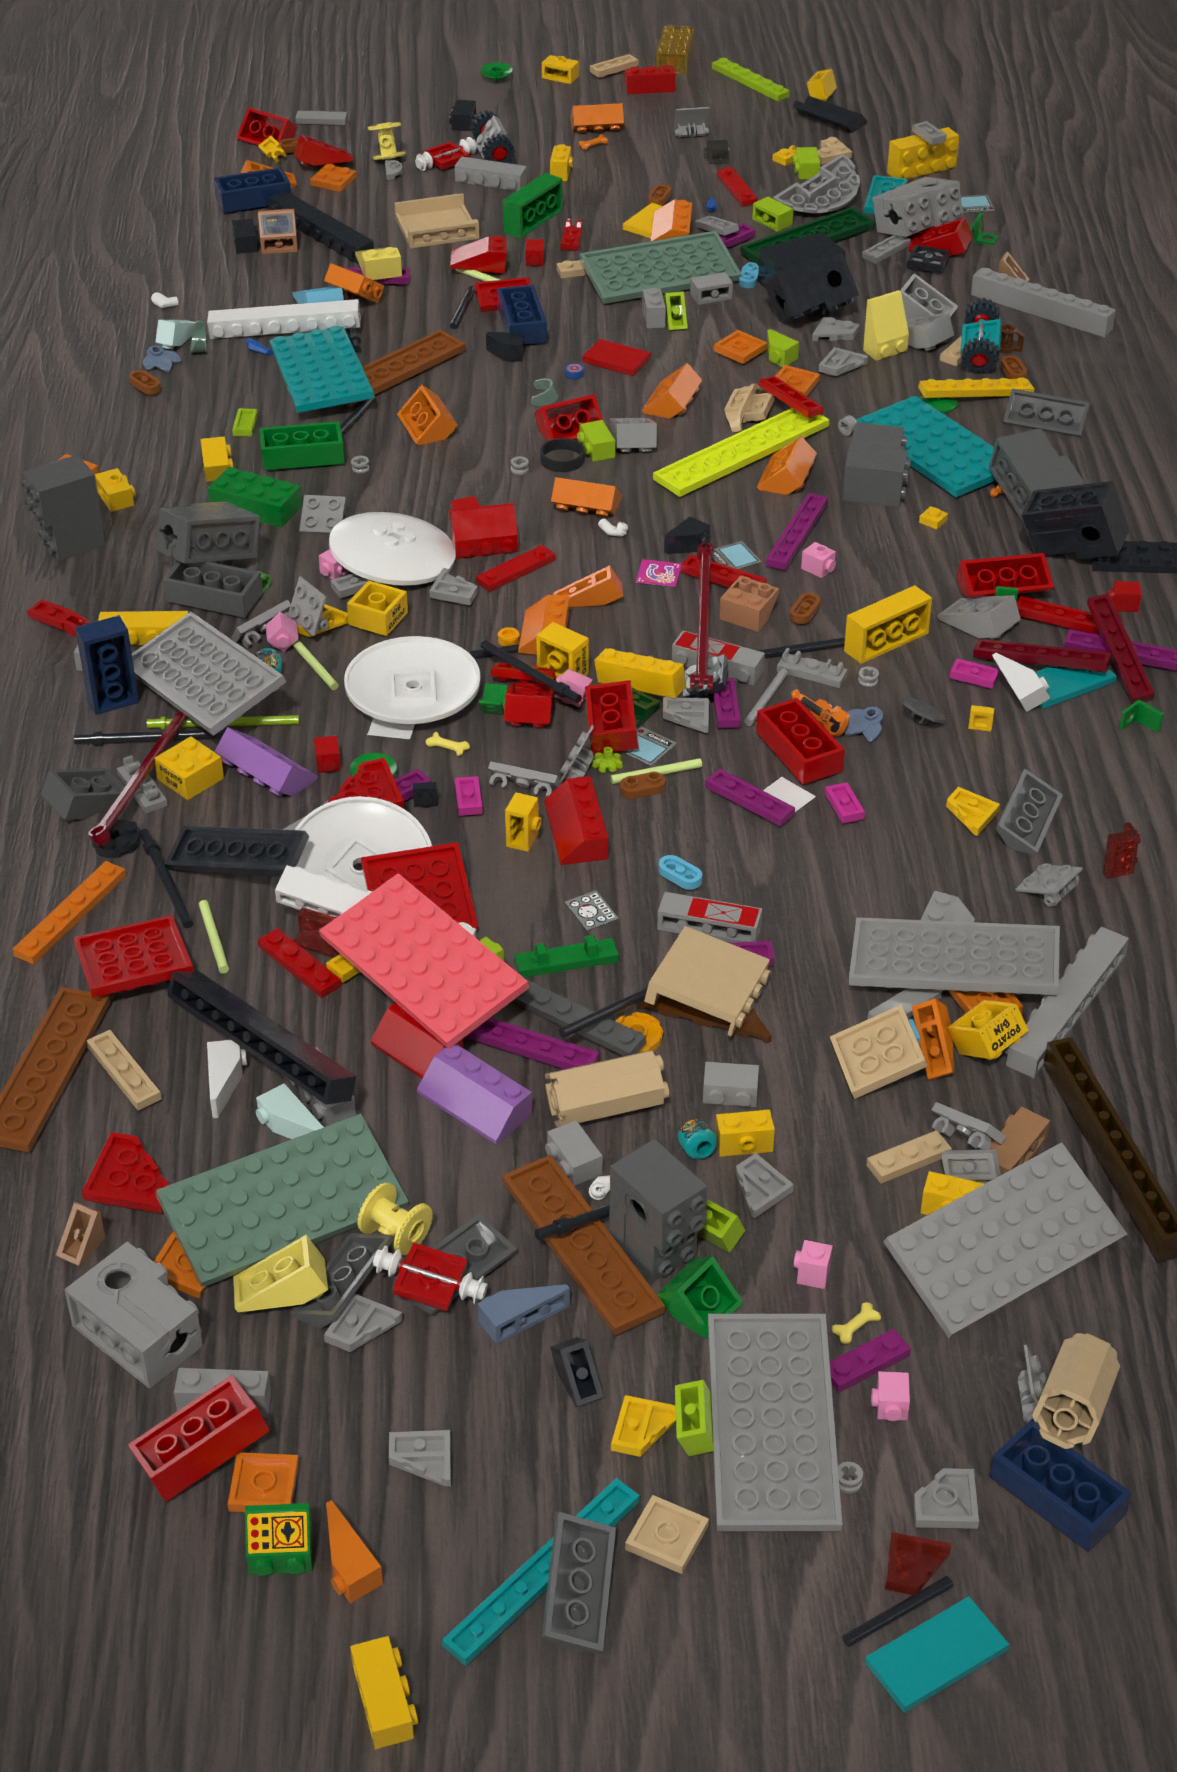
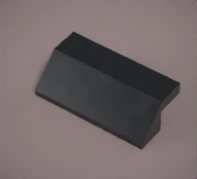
M809 95L805 103L795 101L793 105L797 112L850 132H855L868 122L860 113Z

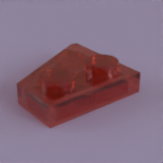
M891 1532L884 1590L916 1596L950 1556L952 1544Z

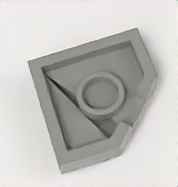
M934 891L921 920L975 922V918L959 897Z
M943 1468L935 1475L931 1483L925 1488L922 1486L914 1494L913 1499L915 1527L978 1529L979 1514L974 1469Z

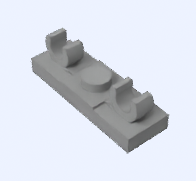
M286 600L238 626L231 637L232 640L236 643L242 641L246 648H249L252 644L249 638H252L257 644L261 639L258 632H266V625L279 612L288 616L291 606L290 602Z
M786 648L781 660L777 664V672L784 668L788 671V675L837 688L841 687L848 672V669L843 668L842 662H839L838 666L831 665V659H828L825 663L816 659L802 658L800 651H797L795 655L789 654V648Z
M132 755L123 758L124 766L116 768L117 775L125 786L141 765L139 761H133ZM148 774L133 796L145 813L168 806L167 799Z
M490 761L488 767L492 775L489 782L493 788L498 780H502L501 787L503 790H506L509 786V780L514 781L517 786L522 788L535 787L534 794L536 797H539L540 792L545 789L547 790L546 797H548L553 790L561 785L558 776L492 761Z
M937 1102L932 1108V1111L940 1116L932 1125L934 1130L951 1137L956 1125V1130L969 1137L968 1143L974 1148L978 1147L981 1150H989L991 1140L1002 1145L1006 1138L1003 1133L991 1124Z

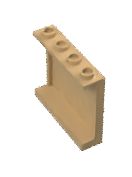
M463 193L395 202V219L410 248L479 239V222L477 219L472 220L464 205Z
M685 926L649 981L644 1001L654 1005L660 995L666 996L731 1022L728 1035L732 1036L736 1027H742L746 1017L745 1013L749 1014L754 1004L753 998L758 999L763 985H766L771 971L767 970L770 959Z

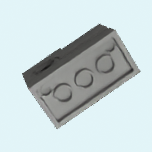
M923 177L873 197L876 226L879 233L907 237L931 226L938 227L941 224L963 217L959 181Z
M126 1242L64 1290L72 1327L146 1387L151 1389L203 1347L202 1329L198 1319L199 1311L192 1301L184 1300L171 1285H168V1272L162 1264L154 1263L141 1248L136 1249L129 1242Z

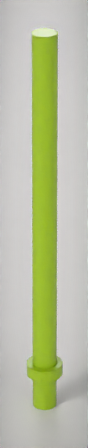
M299 715L240 717L227 726L298 725ZM166 716L161 717V719H147V728L166 730L173 719H166ZM187 718L182 727H201L190 718Z

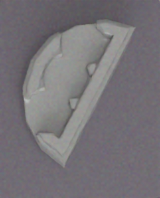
M385 159L387 180H394L397 175L401 176L403 173L402 164L396 160Z

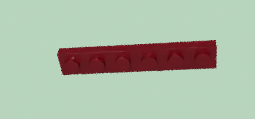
M1109 593L1088 598V608L1108 652L1111 653L1112 661L1131 703L1133 704L1137 700L1146 701L1154 699L1155 693Z
M978 639L973 649V657L983 660L994 659L992 655L998 653L1010 660L1024 662L1028 665L1069 667L1073 670L1089 669L1094 672L1107 671L1111 662V653L986 639Z

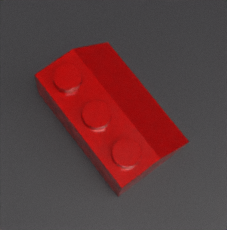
M647 66L646 68L631 67L630 69H625L623 82L626 93L628 95L675 92L676 73L674 66Z
M248 107L236 139L258 146L272 136L279 143L283 139L294 138L298 127L289 119Z
M595 394L542 406L534 413L539 432L546 441L556 438L578 440L577 433L580 432V424L603 420Z
M513 503L451 509L452 543L456 559L518 552V532Z
M396 1002L387 1008L370 1040L372 1046L421 1079H423L433 1057L446 1047ZM461 1039L459 1042L456 1043L457 1045H459V1046L462 1047V1048H463V1039Z

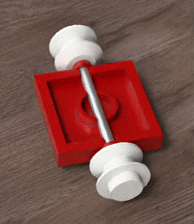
M467 137L466 140L461 139L459 146L450 141L424 150L423 155L418 154L416 156L415 163L421 171H425L426 167L431 169L433 164L442 170H447L455 166L461 157L470 158V153L475 154L477 144L471 137Z
M414 1242L405 1261L402 1260L399 1249L392 1254L388 1252V1246L386 1245L382 1250H377L373 1260V1266L377 1267L376 1273L378 1274L384 1269L388 1271V1276L391 1278L397 1272H400L393 1286L394 1295L448 1311L456 1290L459 1291L462 1301L469 1296L473 1298V1304H476L478 1300L483 1301L488 1288V1284L484 1283V1276L477 1281L473 1279L472 1272H469L462 1279L468 1259Z

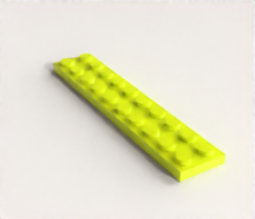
M791 408L653 472V480L681 497L782 449L800 436L805 438L829 426V419L823 415L806 418L800 412Z

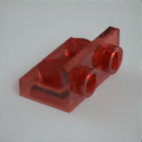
M1131 822L1124 824L1123 832L1108 835L1103 874L1106 879L1134 874L1135 863L1138 861V844L1141 842L1139 831L1135 830Z
M302 907L298 912L300 932L295 937L294 942L302 948L336 957L340 953L321 937L319 930L337 917Z

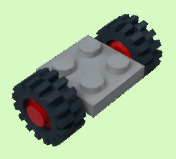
M485 110V114L480 111L479 116L477 114L474 115L476 119L472 118L473 124H470L474 138L477 139V148L482 158L488 161L502 163L509 161L511 163L513 161L512 158L515 156L513 153L515 149L510 139L505 136L506 131L498 116L492 111L489 113L488 110Z

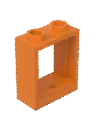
M331 263L324 279L327 283L375 303L379 302L384 289V285Z

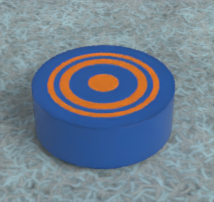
M579 363L566 365L565 376L570 379H580L584 376V366Z

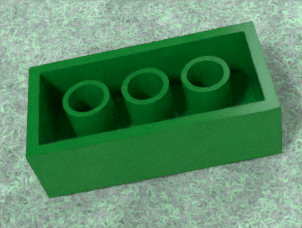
M544 173L505 198L502 205L504 233L522 238L562 212V178Z
M340 421L259 428L263 470L275 471L286 468L296 469L298 467L344 464Z
M228 467L208 487L209 502L227 501L259 515V522L281 528L302 507L300 485L258 475L253 472L242 471L233 467Z

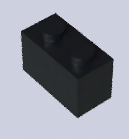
M456 100L449 114V124H452V130L471 131L470 124H473L471 120L472 118L476 119L474 116L476 115V101Z
M253 219L232 220L236 254L258 252L257 245H260V235L258 233V226L254 225Z

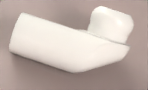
M157 292L151 296L152 302L160 308L178 306L177 296L167 298Z
M601 519L598 523V526L609 536L622 537L627 534L628 525L624 522H619L617 527L613 526L606 519Z
M610 1175L598 1176L591 1184L589 1194L593 1199H603L609 1193Z

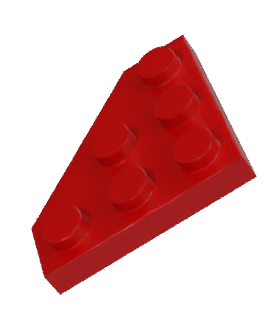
M385 758L362 762L357 767V773L353 777L349 776L340 787V792L328 800L329 803L347 797H372L404 808V800Z
M111 1132L84 1186L82 1197L83 1200L162 1214L163 1209L156 1197V1190L170 1184L166 1178L162 1177L158 1166L151 1156L145 1152L137 1136Z

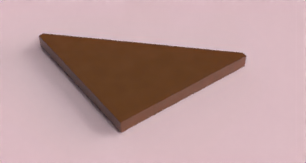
M663 995L659 996L654 1005L645 1001L637 1004L638 1008L643 1010L650 1008L659 1011L658 1014L669 1017L691 1019L695 1024L710 1028L717 1026L729 1031L731 1022ZM753 1008L749 1014L745 1013L746 1017L742 1027H736L733 1034L747 1038L750 1035L763 1039V1042H771L772 1035Z

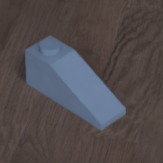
M567 1284L502 1290L492 1296L485 1297L483 1301L477 1303L478 1322L497 1345L570 1307V1288Z

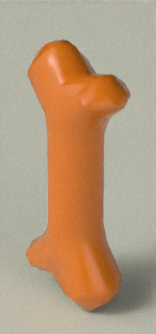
M600 134L598 138L589 141H579L578 145L582 150L587 151L588 148L599 144L607 145L608 139Z

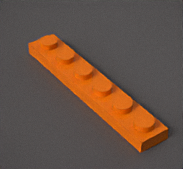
M105 861L13 948L14 956L34 965L126 877L125 869Z

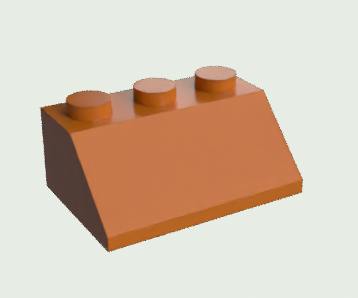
M623 103L572 106L570 121L573 131L585 133L590 130L602 132L608 129L611 131L623 129Z
M675 199L654 211L651 241L689 235L692 202Z
M688 363L684 364L659 383L641 411L644 414L669 419L676 414L680 416L686 411V405L693 400L692 396L700 389L698 386L702 379Z
M421 385L397 413L418 446L446 440L458 426L440 397L424 385Z
M802 436L798 437L771 456L757 488L761 491L788 495L793 491H799L804 486L803 482L809 475L808 471L813 466V460L817 453Z
M555 477L551 502L558 510L568 511V508L576 509L578 513L588 514V511L596 512L598 516L608 517V514L615 515L623 495L616 486Z
M547 595L525 610L518 653L537 655L536 635L552 622L567 628L569 617L568 596Z

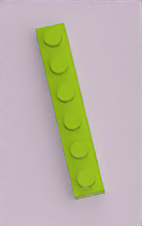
M720 58L712 62V69L776 101L790 97V90L782 85L761 77L760 74H755L749 69L729 61L727 58Z

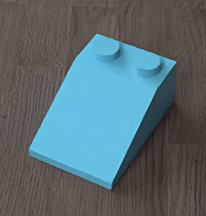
M324 287L292 292L298 304L344 300L342 288Z

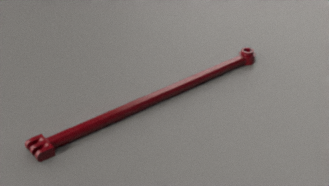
M704 542L700 544L697 550V558L700 559L696 674H690V689H694L695 684H699L700 690H703L704 685H707L708 690H713V675H707L710 571L711 560L714 558V548L710 543H707V548H705Z
M180 710L101 822L89 831V837L97 846H103L110 841L109 830L155 766V757L166 750L187 720L188 716Z

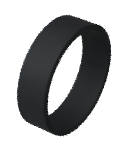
M552 439L545 442L540 448V462L543 467L550 471L571 472L579 469L585 461L584 446L573 439ZM566 449L574 451L580 456L568 461H557L545 455L554 450Z

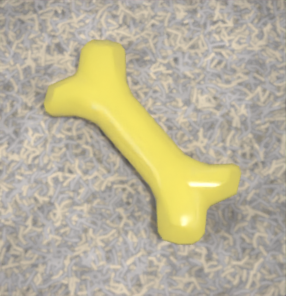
M434 732L432 737L426 739L428 747L438 746L453 750L458 757L462 756L464 751L470 749L468 742H455L439 736L438 732Z
M862 1303L861 1312L844 1325H832V1332L840 1337L841 1343L849 1344L855 1331L869 1321H880L881 1314L873 1310L871 1303Z

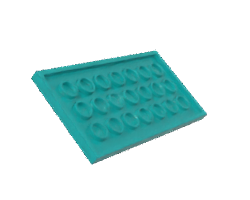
M332 326L330 329L324 330L315 329L308 333H295L287 337L277 336L269 340L271 350L297 413L374 398L373 389L343 326Z
M911 396L908 399L856 419L857 422L904 427V436H907L905 450H908L907 458L911 459L910 466L955 497L996 481L988 468L994 447L917 396Z

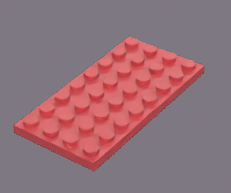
M399 873L319 930L321 937L448 1049L529 988L526 979Z

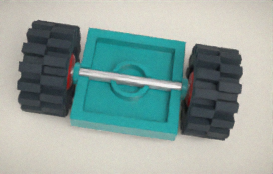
M977 298L976 302L972 300L965 310V324L962 326L961 340L962 364L964 368L967 367V371L973 370L974 374L979 371V374H983V371L988 373L989 369L993 370L997 364V351L1001 347L1002 323L1001 319H999L1000 308L996 302L992 304L991 299L986 301V298H983V301H980Z

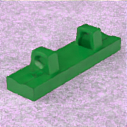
M594 935L584 937V943L548 949H546L545 943L535 944V951L514 954V962L518 974L523 978L617 963L619 962V954L613 938L596 941Z

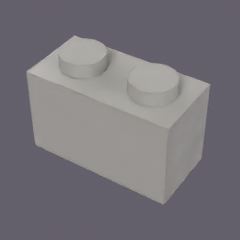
M725 272L693 277L690 280V295L697 305L732 299L733 282Z
M649 288L642 290V311L646 328L665 327L666 307L661 289Z
M705 1062L703 1103L756 1107L759 1065Z
M577 1120L547 1131L546 1153L553 1157L574 1186L602 1175L603 1156Z

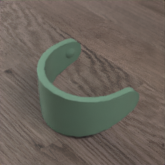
M201 320L195 323L190 346L191 353L206 352L205 323Z
M543 378L534 381L533 385L536 389H546V391L533 396L530 400L532 405H550L558 400V393L551 379Z

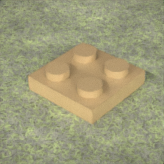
M652 1495L625 1542V1550L683 1574L709 1526V1518Z

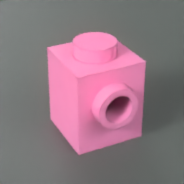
M814 542L802 551L801 569L823 578L832 572L836 566V551Z
M330 549L319 555L320 573L333 580L350 572L336 561Z
M279 612L266 625L268 643L273 648H278L285 652L298 639L297 623L282 612Z
M568 669L563 676L559 675L556 681L569 685L571 690L582 696V699L579 703H575L567 697L562 698L555 694V697L561 699L566 704L580 707L586 700L585 686H590L593 679Z
M804 1240L802 1251L797 1250L794 1258L793 1267L798 1268L797 1284L821 1289L826 1288L831 1267L833 1245Z
M878 1371L877 1387L872 1388L871 1406L877 1407V1419L889 1421L907 1420L910 1405L909 1373Z

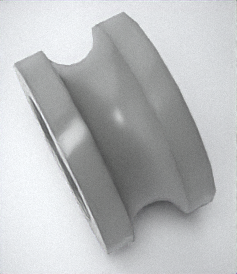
M848 415L839 420L838 427L840 432L845 436L852 434L857 422L856 419Z
M356 456L352 458L351 465L354 472L365 473L369 471L368 457Z
M521 456L512 458L511 472L516 475L526 474L529 471L528 459Z
M871 666L861 668L859 670L858 682L866 687L875 686L878 683L879 671Z
M843 1462L838 1465L840 1491L848 1494L859 1491L863 1480L862 1468L854 1462ZM844 1475H846L847 1477H849V1475L854 1476V1480L852 1481V1479L849 1478V1481H847L844 1479Z

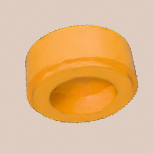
M507 627L498 632V643L502 646L515 645L520 642V633L515 628Z

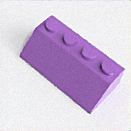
M227 727L215 750L217 754L222 756L224 763L233 767L237 765V771L246 776L253 775V781L262 786L269 785V791L281 797L283 793L294 796L315 782L319 777L257 738Z
M457 1044L449 1049L445 1047L433 1057L417 1088L418 1094L496 1145L532 1115L531 1091Z

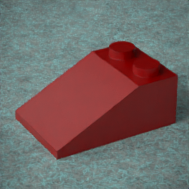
M300 134L294 150V155L300 161L299 163L305 166L353 161V156L348 151Z
M964 217L915 233L908 249L913 251L915 245L951 250L950 256H959L965 253L973 236Z
M495 235L451 250L450 269L505 273L507 238Z
M511 682L505 694L504 721H509L510 725L516 726L523 725V722L532 723L534 727H545L546 724H550L555 698L554 690L546 685L536 683Z

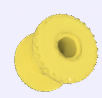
M401 122L382 123L368 127V130H377L381 155L372 156L373 160L392 159L406 155L405 151L396 152L393 127L401 126Z
M381 1183L369 1193L362 1204L357 1219L358 1228L364 1234H371L378 1230L381 1234L395 1236L394 1250L399 1249L401 1255L406 1256L413 1242L421 1244L428 1234L433 1219L432 1209L425 1203L416 1205L409 1212L403 1208L401 1209L395 1204L397 1197L395 1186L391 1183Z

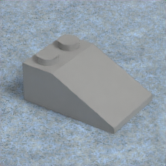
M915 273L900 290L906 318L947 313L951 317L958 308L955 303Z
M949 313L906 318L909 332L908 345L916 349L924 348L925 351L934 349L936 344L946 343L948 338L954 336Z
M609 418L612 436L615 439V447L619 448V451H631V448H639V451H651V448L657 447V423L650 418Z
M1014 595L960 598L937 615L939 620L977 638H988L989 640L1000 638L1003 632L1012 629L1013 625L1021 620Z

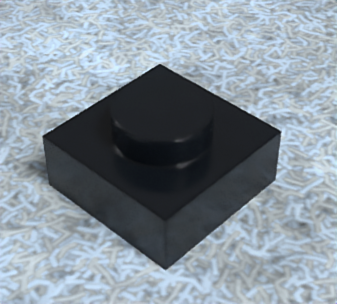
M436 782L413 783L414 807L438 806Z

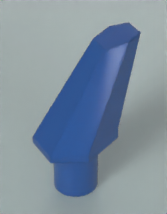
M711 197L706 205L708 212H714L717 208L715 197Z
M251 338L246 339L245 343L252 352L265 355L273 354L272 350Z

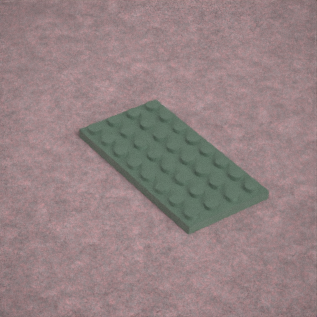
M717 231L580 253V261L603 304L641 298L642 290L649 288L661 289L662 294L690 289V280L693 277L725 272L731 281L734 282L739 281V277L742 276Z
M361 1114L156 1190V1197L201 1287H206L239 1274L305 1235L315 1244L358 1227L357 1219L362 1204L369 1193L381 1183H391L395 1186L397 1191L395 1204L401 1209L407 1208L409 1204L406 1195Z

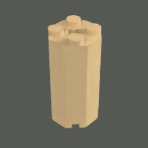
M645 1051L546 1073L545 1079H550V1083L545 1084L549 1109L552 1116L557 1115L559 1120L554 1121L556 1127L575 1120L581 1123L664 1104V1098L669 1097V1088L667 1083L663 1082L661 1071L664 1070L662 1057L660 1055L655 1056L653 1051Z
M1077 1333L1072 1338L1064 1340L1032 1415L1035 1423L1036 1421L1039 1423V1431L1043 1439L1064 1449L1073 1448L1077 1443L1083 1442L1082 1445L1091 1442L1120 1368L1117 1352L1111 1347L1110 1343L1088 1333Z

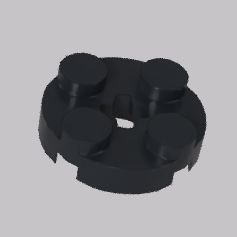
M117 819L109 830L110 841L107 844L97 846V844L92 842L96 853L105 858L122 857L121 853L127 851L131 854L140 845L137 823Z

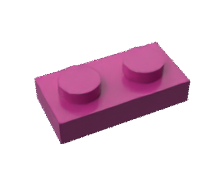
M956 659L950 671V678L993 689L999 677L1000 669Z
M478 776L455 778L459 816L483 814Z
M847 782L825 787V796L842 824L864 819L865 811Z

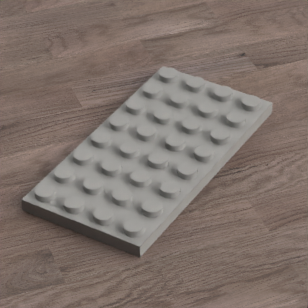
M192 612L132 653L135 677L213 736L286 683L281 673Z
M856 918L849 985L859 987L935 989L939 991L960 990L964 992L982 991L989 993L1058 995L1060 926Z
M1061 1142L888 1236L884 1240V1244L949 1339L1121 1241L1128 1234Z
M708 1314L716 1530L842 1531L843 1523L826 1314Z

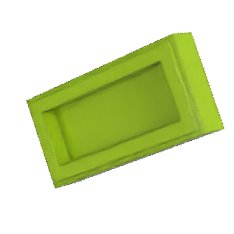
M238 409L232 429L233 436H253L258 418V409Z

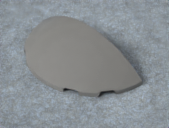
M842 153L820 167L817 175L801 185L796 182L774 196L773 199L793 208V210L806 213L835 211L846 206L855 198L860 185V176L856 174L853 162Z

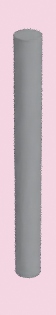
M780 669L745 718L744 723L747 726H752L757 719V710L763 709L786 678L788 675L786 669Z

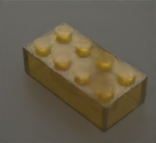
M663 26L656 50L655 67H662L664 65L674 66L675 73L687 74L694 48V28L689 26Z

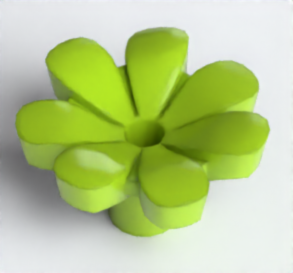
M605 747L603 754L596 753L595 760L592 763V767H599L598 770L602 773H605L607 768L610 772H615L617 768L621 769L623 767L620 754H613L611 747Z

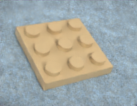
M902 1004L830 1036L845 1078L855 1099L928 1066Z

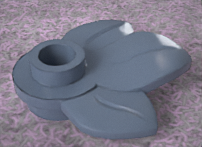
M160 346L149 347L146 351L147 356L143 359V365L146 370L157 367L167 373L170 372L172 363H181V358L177 353L164 350Z
M868 707L864 710L853 709L848 711L849 723L844 731L845 736L863 733L865 739L868 742H872L880 735L882 731L880 724L884 717L880 708Z

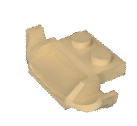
M756 383L740 389H734L724 409L732 432L742 431V423H746V421L759 422L765 420L775 400L774 395L771 393L756 394L761 393L760 386Z

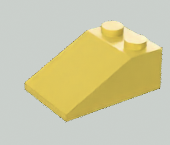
M386 247L355 251L365 277L377 280L402 276L401 255L398 248Z
M898 290L868 299L863 351L876 361L906 352L908 350L909 332L901 291Z
M307 1235L233 1276L235 1309L238 1313L302 1305L312 1299H318L328 1290L325 1258Z

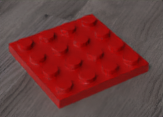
M458 842L361 857L363 875L368 891L373 892L399 873L457 923H467L478 932L477 919Z
M173 915L73 937L92 998L105 997L120 991H131L145 985H156L162 981L170 980L172 972H194Z

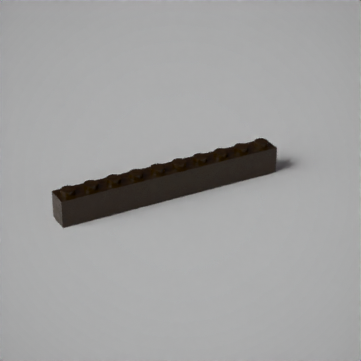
M1072 1037L1047 1042L1044 1066L1157 1262L1177 1258V1212Z

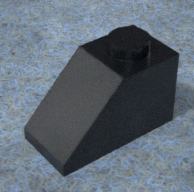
M486 331V350L502 361L522 362L524 333Z
M688 517L665 534L664 553L697 552L701 543L705 542V546H707L711 539L710 525L693 517Z
M576 1337L550 1346L558 1375L575 1407L604 1397L586 1339Z

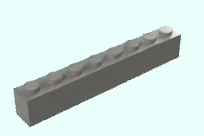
M981 268L973 275L971 295L982 299L986 298V300L991 299L992 302L1102 337H1106L1113 330L1116 309L1110 308L1107 305H1100L1088 299L1075 297L1072 294L1058 292L1056 289L1042 287L1037 283L1026 282L1024 279L1014 278L1005 273H998L989 268Z
M1101 927L1095 935H1090L1086 947L1078 951L1074 963H1069L1065 969L1064 976L1061 979L1059 978L1058 995H1044L1041 1006L1032 1011L1026 1024L1029 1031L1020 1037L1021 1040L1019 1042L1012 1043L1005 1049V1054H1007L1006 1066L1032 1078L1037 1076L1044 1066L1047 1042L1066 1037L1126 957L1128 937Z

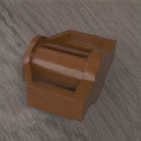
M1002 325L999 352H1022L1024 333L1013 325ZM1014 333L1018 335L1017 344H1013Z

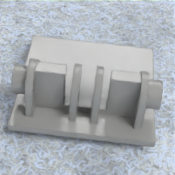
M710 107L676 109L673 131L675 136H678V138L687 137V135L691 137V132L693 137H696V133L697 136L709 134L707 124Z
M304 495L299 532L330 534L334 526L343 520V515H346V507H344L345 497Z
M299 576L288 616L312 636H315L317 630H325L328 627L327 619L321 617L327 596Z
M591 726L588 733L582 732L576 742L580 746L575 745L570 752L568 759L571 762L566 760L560 770V773L563 774L560 780L561 783L564 778L583 777L586 774L589 765L594 759V755L591 750L583 748V745L594 726Z
M1045 863L1039 865L1029 877L1025 878L1015 891L1043 894L1045 898L1044 903L1047 906H1056L1062 898L1078 885L1079 876L1077 874L1083 869L1082 867H1071L1070 865L1057 866Z
M1024 1345L1027 1370L1020 1372L1018 1384L1023 1420L1028 1423L1030 1420H1034L1032 1415L1048 1375L1046 1372H1042L1038 1356H1032L1028 1346Z

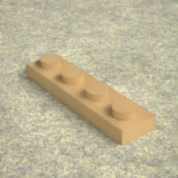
M111 1030L86 1040L88 1049L137 1110H141L162 1099L161 1092Z

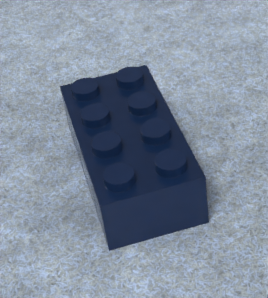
M282 167L214 177L215 196L223 213L251 210L256 207L266 208L269 206L268 197L284 190L291 193L290 181Z
M534 285L497 288V306L505 332L524 333V344L547 342V321Z
M120 615L75 627L87 701L94 714L98 715L139 703L129 633Z
M1032 1419L993 1455L990 1477L1089 1552L1127 1515L1132 1492L1074 1449H1064L1043 1439L1039 1431V1424L1035 1423Z

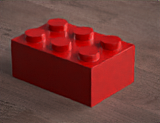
M631 680L585 686L589 729L591 726H594L589 734L593 755L596 753L603 754L605 747H611L613 752L639 749Z

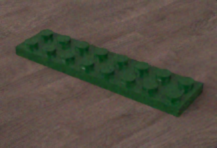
M854 207L740 246V253L759 265L760 248L822 232L832 241L837 242L840 239L874 228L875 221Z

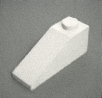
M998 653L992 655L1026 712L1050 699L1046 691L1050 687L1043 676L1038 678L1034 670Z
M232 1040L207 1042L210 1103L213 1118L220 1116L243 1076L242 1065H247L246 1050H240V1046Z

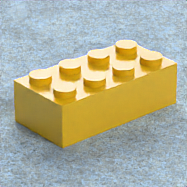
M947 127L939 129L947 134L945 142H941L938 145H930L918 135L891 140L889 142L887 173L891 177L910 179L956 168L959 135Z
M914 585L847 615L844 652L860 664H863L928 634L932 597Z

